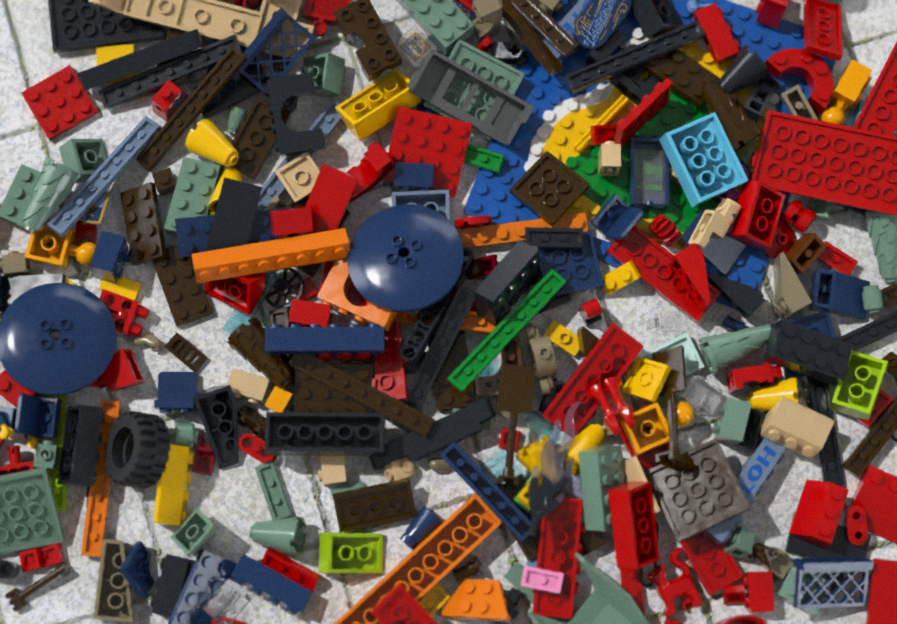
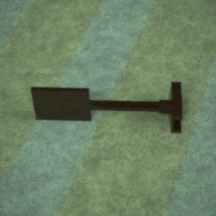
M680 345L652 354L653 361L672 368L658 398L663 396L667 398L670 447H668L667 452L655 454L657 463L675 471H681V465L694 468V460L680 454V447L678 446L675 394L687 390L684 346Z
M501 364L497 411L510 412L505 468H503L502 475L498 476L497 487H501L502 482H505L507 486H509V483H513L512 489H516L518 486L519 477L514 476L515 469H513L518 413L532 414L536 367Z

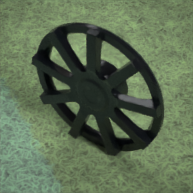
M293 268L271 271L265 278V290L263 292L266 301L271 306L278 309L290 308L292 302L289 303L288 294L301 300L305 285L298 271ZM284 270L283 279L278 277L276 271ZM288 270L294 273L289 280H287ZM272 274L277 280L275 284L267 282ZM298 277L300 284L291 285L295 278ZM266 285L275 287V291L267 294ZM300 288L298 296L291 289ZM278 293V297L275 303H273L269 297ZM282 296H284L286 305H278Z

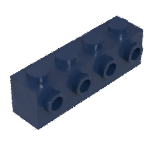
M245 554L242 555L231 574L233 583L240 587L246 586L250 588V592L258 597L262 595L268 598L267 601L276 607L280 605L286 608L285 612L292 616H301L312 596V591Z

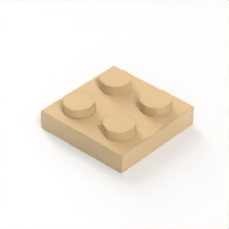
M306 151L276 170L275 174L295 204L310 196L320 170Z

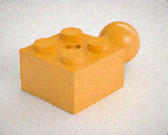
M853 59L850 61L833 89L832 98L829 102L832 107L824 110L821 121L839 125L845 124V113L850 108L854 109L863 95L862 92L872 79L869 76L872 72L870 68Z
M46 223L42 230L36 231L35 234L31 233L25 258L32 263L67 270L71 256L76 257L81 265L89 266L97 245L92 242H85L75 246L76 233L72 229L64 237H61L49 229Z
M680 401L676 403L677 426H687L694 419V409L687 402ZM658 402L634 412L635 428L629 429L624 420L620 422L635 456L669 442L668 414L663 415ZM643 425H645L646 428L650 427L651 430L649 431V434L643 432Z

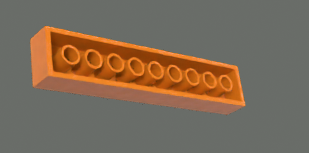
M475 493L334 624H381L370 610L398 582L418 602L498 528L502 521Z

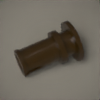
M476 556L474 557L475 561H468V564L452 570L457 582L468 576H475L479 571L481 575L484 574L483 566Z

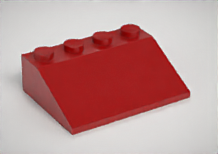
M867 466L862 473L850 506L858 505L865 510L868 532L897 544V476L874 466ZM854 512L853 518L858 519L860 514Z

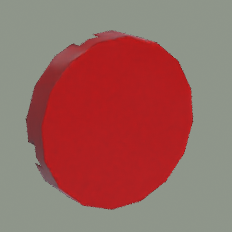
M474 216L454 221L456 229L475 228L481 224L488 226L493 223L492 216Z

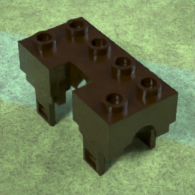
M356 0L333 12L334 18L347 43L355 41L357 36L364 43V48L356 51L355 54L361 69L369 81L377 78L388 69H395L402 65V58L370 0Z

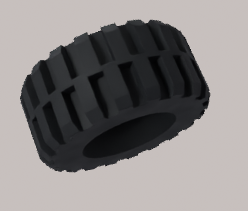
M127 411L115 420L116 423L111 426V432L108 433V441L105 444L106 454H104V459L106 460L105 468L108 470V476L115 484L146 489L156 484V481L162 477V472L166 470V463L169 461L170 456L168 455L171 450V445H169L171 440L168 434L169 429L164 420L158 415Z

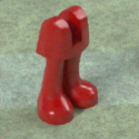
M619 376L610 377L603 381L605 388L615 403L616 411L613 410L601 383L593 385L587 391L590 400H597L606 416L604 423L615 436L622 434L619 422L623 420L629 429L636 427L634 411L630 406H626L619 389L622 387V380Z

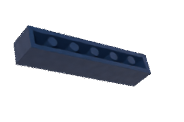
M272 324L270 328H265V352L267 354L385 353L384 327H380V324H369V327H361L360 324H349V327H341L340 324H330L329 327H321L320 324H311L310 327H302L300 324H291L290 327Z
M455 442L440 454L522 542L530 535L528 530L531 522Z

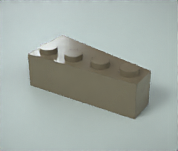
M103 539L93 619L134 623L130 584L119 571L126 560L125 543L122 540Z

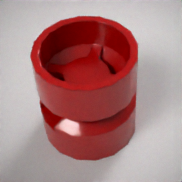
M794 199L782 215L781 220L788 225L794 224V229L804 234L814 221L817 213L810 208L804 209V204Z

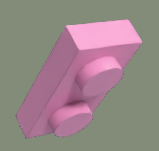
M524 565L521 586L560 594L564 573Z

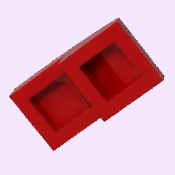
M61 543L19 553L23 572L65 562Z

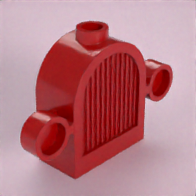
M306 0L302 12L303 18L314 21L312 25L314 26L313 33L318 37H322L327 33V25H338L333 12L350 4L351 0Z

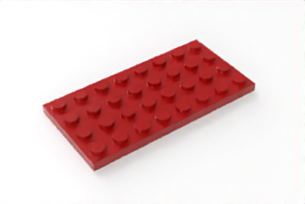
M768 110L751 181H761L780 192L897 216V136Z

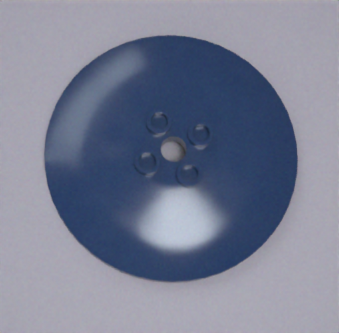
M409 204L384 209L366 220L354 235L350 244V251L348 252V270L357 291L371 304L393 312L418 311L440 301L455 286L461 274L464 261L462 241L454 225L441 213L431 208ZM407 250L410 253L407 257L403 258L399 256L400 252Z
M49 283L34 287L18 296L8 306L0 320V361L4 369L19 385L38 394L50 396L67 395L88 387L105 372L115 352L116 328L110 311L95 294L77 285ZM55 331L61 333V337L58 340L50 338V335Z

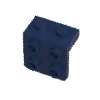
M613 194L590 223L604 237L621 240L626 238L630 233L629 230L640 222L644 211L641 208L629 207L617 194Z
M160 372L158 374V399L154 400V408L159 413H171V411L191 413V411H196L197 407L193 397L197 392V374L195 372Z
M20 394L17 402L15 432L37 438H57L62 400Z

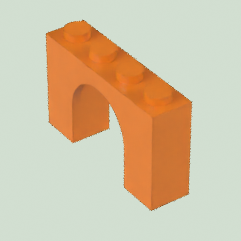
M336 260L317 298L322 304L331 305V307L338 309L337 312L343 316H354V320L361 324H365V322L380 324V327H384V330L389 332L398 312L384 310L373 304L362 307L351 304L348 298V291L352 280L348 270V260Z

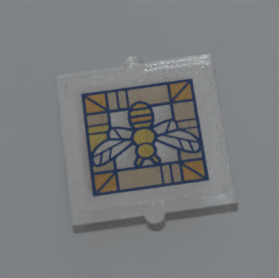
M416 26L406 34H403L402 38L395 44L399 54L415 70L425 61L431 49L435 51L438 49Z

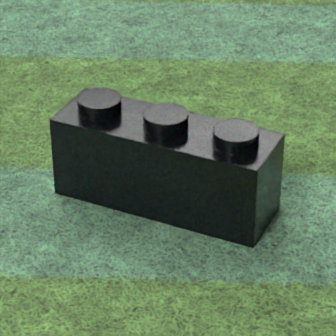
M166 554V557L162 558L160 569H162L161 577H157L155 588L157 589L156 596H153L150 602L152 613L171 617L188 579L192 563L191 559Z

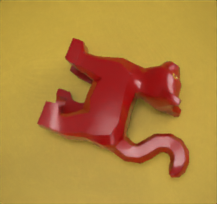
M679 547L671 551L670 561L675 567L682 569V575L667 581L664 564H658L657 568L652 569L647 574L648 581L656 585L658 596L665 604V609L663 610L665 616L676 613L674 599L681 597L683 600L681 604L683 610L690 608L691 605L693 608L703 605L699 592L694 586L688 564L677 558L679 554L684 552Z

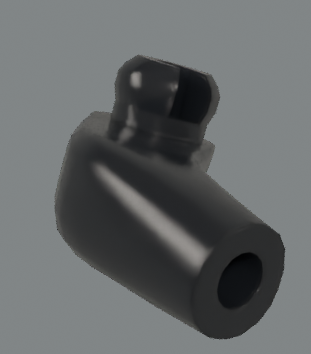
M553 378L554 387L550 389V394L543 395L538 408L539 411L544 412L554 399L556 390L560 391L563 387V382L558 381V378Z

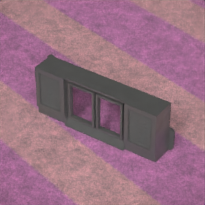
M433 49L428 53L420 70H415L408 83L409 92L460 121L473 123L472 128L505 146L510 145L521 123H526L533 111L531 104ZM456 73L474 82L460 108L442 99ZM479 86L497 95L483 121L465 112Z

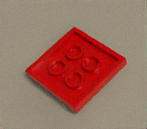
M70 65L21 92L49 141L99 113Z

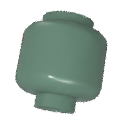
M177 422L175 428H170V438L173 440L174 445L192 448L194 444H197L198 428H195L193 423Z

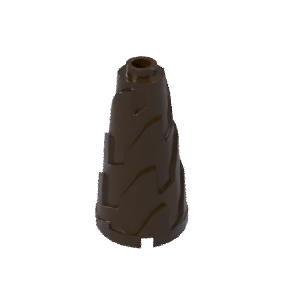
M710 80L702 86L701 94L707 104L706 107L710 114L716 113L735 152L763 133L755 121L749 118L742 107L738 106L717 82L712 83Z
M251 318L248 320L250 325L246 326L242 323L231 333L227 343L245 361L247 360L258 372H261L274 386L283 387L284 389L289 387L293 383L291 370L281 358V354H267L265 352V329L258 318Z

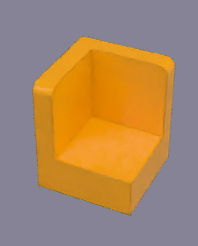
M275 386L265 406L275 412H286L294 396L288 391Z

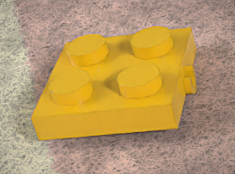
M637 357L632 369L626 374L628 378L621 391L655 403L672 368L659 362Z

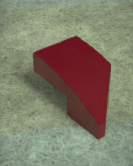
M199 434L192 472L212 476L216 457L204 437Z

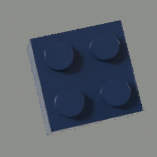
M102 231L89 265L95 278L117 284L118 279H122L124 274L123 266L125 262L129 261L131 254L125 237Z

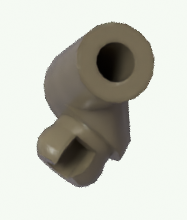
M151 334L134 338L136 347L148 345L152 347L154 352L162 349L160 339Z
M435 457L431 458L428 462L433 471L446 472L451 468L445 460H439Z

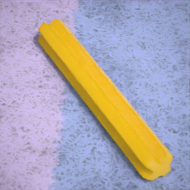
M621 95L593 125H608L629 104L630 100L625 95ZM591 128L574 144L573 148L577 152L581 153L591 143Z

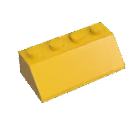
M396 68L336 106L335 109L350 132L359 141H362L394 120L399 106L411 109L422 101L420 97L408 91L410 80Z
M169 444L171 445L168 455L170 457L166 463L165 472H162V477L158 480L153 522L159 525L180 527L187 520L188 512L185 511V505L189 503L190 491H187L188 483H191L192 472H189L190 464L194 462V452L189 447Z

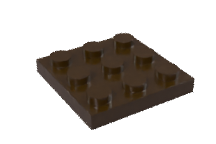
M546 151L509 189V192L553 226L589 189L590 183Z

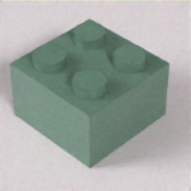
M730 397L722 401V404L718 406L716 414L719 415L717 423H714L712 429L713 439L717 438L718 441L732 445L741 443L752 403Z

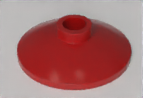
M778 221L771 249H763L764 252L774 259L782 252L786 254L796 243V237L792 228L788 224Z

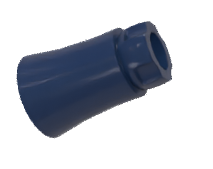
M423 505L400 539L410 549L414 550L444 522L428 507Z

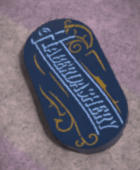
M590 0L573 22L574 40L582 48L595 49L602 46L628 14L632 0Z

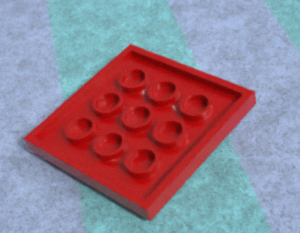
M399 106L388 151L389 156L394 161V166L382 180L394 183L395 162L435 164L434 187H429V190H449V196L456 198L473 123Z

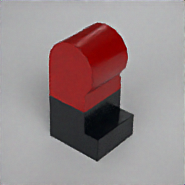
M596 298L580 305L578 311L586 327L602 320V308Z

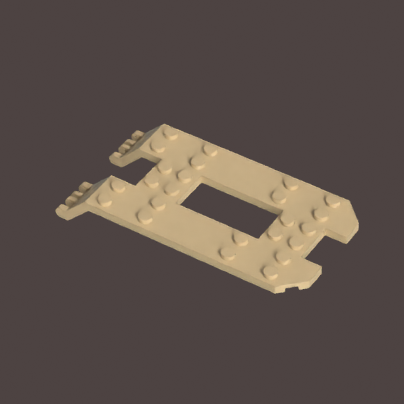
M88 0L91 4L101 6L122 16L183 32L198 29L200 36L217 41L236 34L241 47L248 48L280 8H283L297 21L303 1L263 0L259 12L217 0ZM288 19L282 24L283 32H294L293 23ZM298 22L313 35L314 26ZM304 33L296 34L297 45L306 44L310 39ZM294 34L283 35L284 46L295 45ZM274 35L270 38L271 47L282 46L281 35ZM295 47L284 48L286 59L296 54ZM282 48L271 49L272 55L283 58ZM269 49L260 50V52L269 54Z

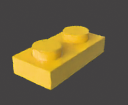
M631 260L602 276L603 288L607 295L641 277L633 261Z

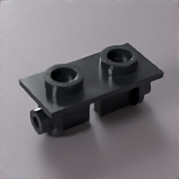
M750 409L743 441L737 444L738 446H743L750 450H754L757 447L756 443L764 411Z

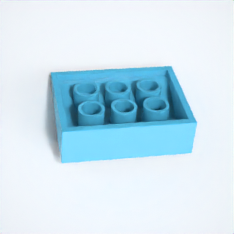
M715 112L667 132L659 139L692 208L749 181Z

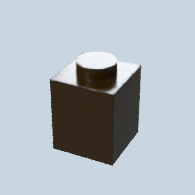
M171 168L152 173L160 196L174 193L176 179Z

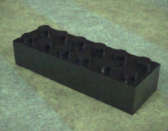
M266 412L265 452L267 455L385 456V413Z

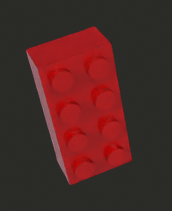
M630 481L609 489L608 499L610 502L617 568L638 570L660 560L651 482Z

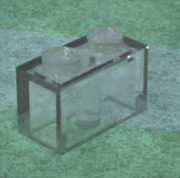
M228 579L203 610L217 624H231L252 598L240 585Z

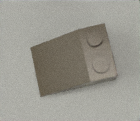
M784 252L780 253L773 261L775 309L780 317L783 316L785 320L807 308L812 301Z

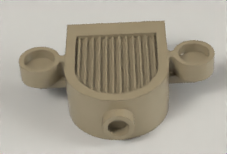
M528 323L524 330L528 340L527 346L533 367H536L537 382L539 381L542 395L550 394V389L554 387L552 378L556 377L558 372L553 347L548 335L541 337L539 328L532 326V323Z

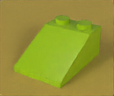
M320 533L319 572L382 573L383 534Z

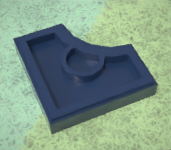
M137 541L119 571L139 596L143 598L147 597L154 584L149 569L152 554L141 541Z

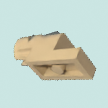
M723 198L715 210H705L688 244L694 243L696 247L705 248L710 241V237L723 239L726 233H731L741 206L729 198Z

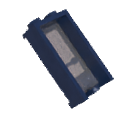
M635 135L629 140V207L667 209L669 206V159L659 141L662 137L661 135H656L652 138Z

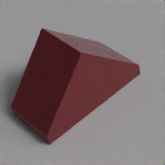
M493 254L474 259L475 263L467 280L485 279L497 266V255Z

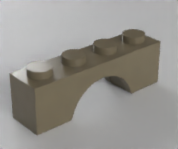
M502 0L472 1V8L477 16L472 23L474 24V34L479 43L487 36L492 38L500 34L501 14L503 13Z

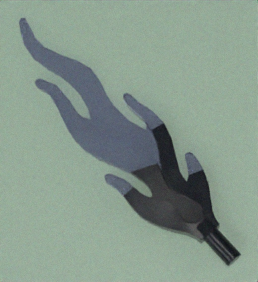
M580 401L574 403L566 413L564 436L559 446L555 449V441L561 430L559 419L555 421V429L543 446L541 452L542 483L540 488H538L539 467L536 465L533 468V475L527 489L528 503L531 510L530 518H532L528 533L531 535L536 534L539 523L561 503L564 494L561 493L552 499L554 494L568 482L572 473L573 457L567 461L564 473L563 462L575 440L573 415Z

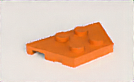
M463 579L440 614L441 617L446 619L511 622V617L506 608L507 601L503 595V585L499 580Z

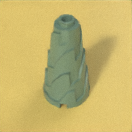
M48 157L43 162L42 170L35 184L27 212L23 218L24 229L33 234L44 228L49 218L57 210L60 203L65 200L81 176L61 163L55 164V160Z
M866 211L864 212V219L866 220L869 238L872 241L874 256L877 259L879 274L882 276V279H886V283L896 282L897 216Z
M769 324L700 338L699 342L702 343L700 344V349L707 367L712 366V369L709 370L712 375L718 374L746 356L762 350V347L768 343L771 331Z

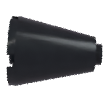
M747 45L741 48L717 82L728 94H735L770 73V70H765L767 68L766 64L754 51L752 53L747 51L750 48Z

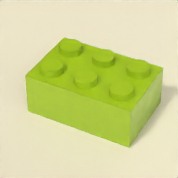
M851 350L845 381L837 385L831 402V409L869 421L887 370L888 361Z

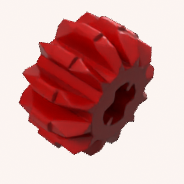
M660 214L649 224L651 233L663 245L670 247L681 237L679 228L667 216Z

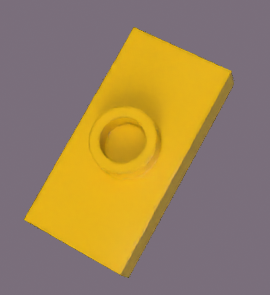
M553 320L543 336L548 335L553 344L575 357L580 350L578 336Z

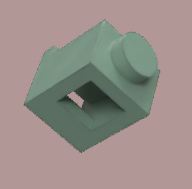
M43 440V444H37L33 467H47L49 470H57L60 447L55 445L54 441ZM44 451L49 452V455L46 458L43 457Z
M737 526L735 531L731 532L732 535L728 540L729 546L725 548L724 552L742 559L752 554L755 533L747 530L744 526Z

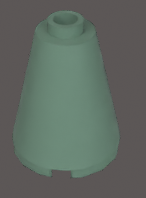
M303 517L256 522L254 526H251L249 534L253 542L298 557V553H302L305 545L306 533H303V527H306V522Z

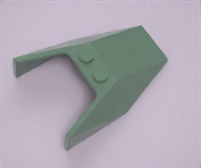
M577 552L575 557L594 586L593 592L581 608L567 623L532 612L528 614L535 624H649L631 595Z

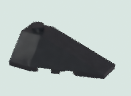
M231 385L214 386L196 392L193 399L220 469L239 463L237 401Z

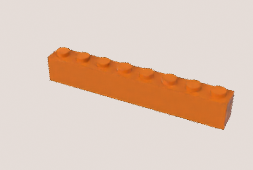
M342 228L192 254V260L198 284L348 258L350 244L346 229Z

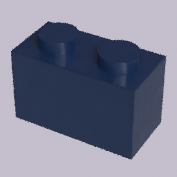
M395 162L394 186H399L400 190H410V186H416L418 190L429 191V187H434L435 164Z

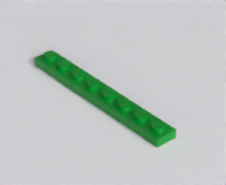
M551 269L447 378V381L462 393L566 284V280Z

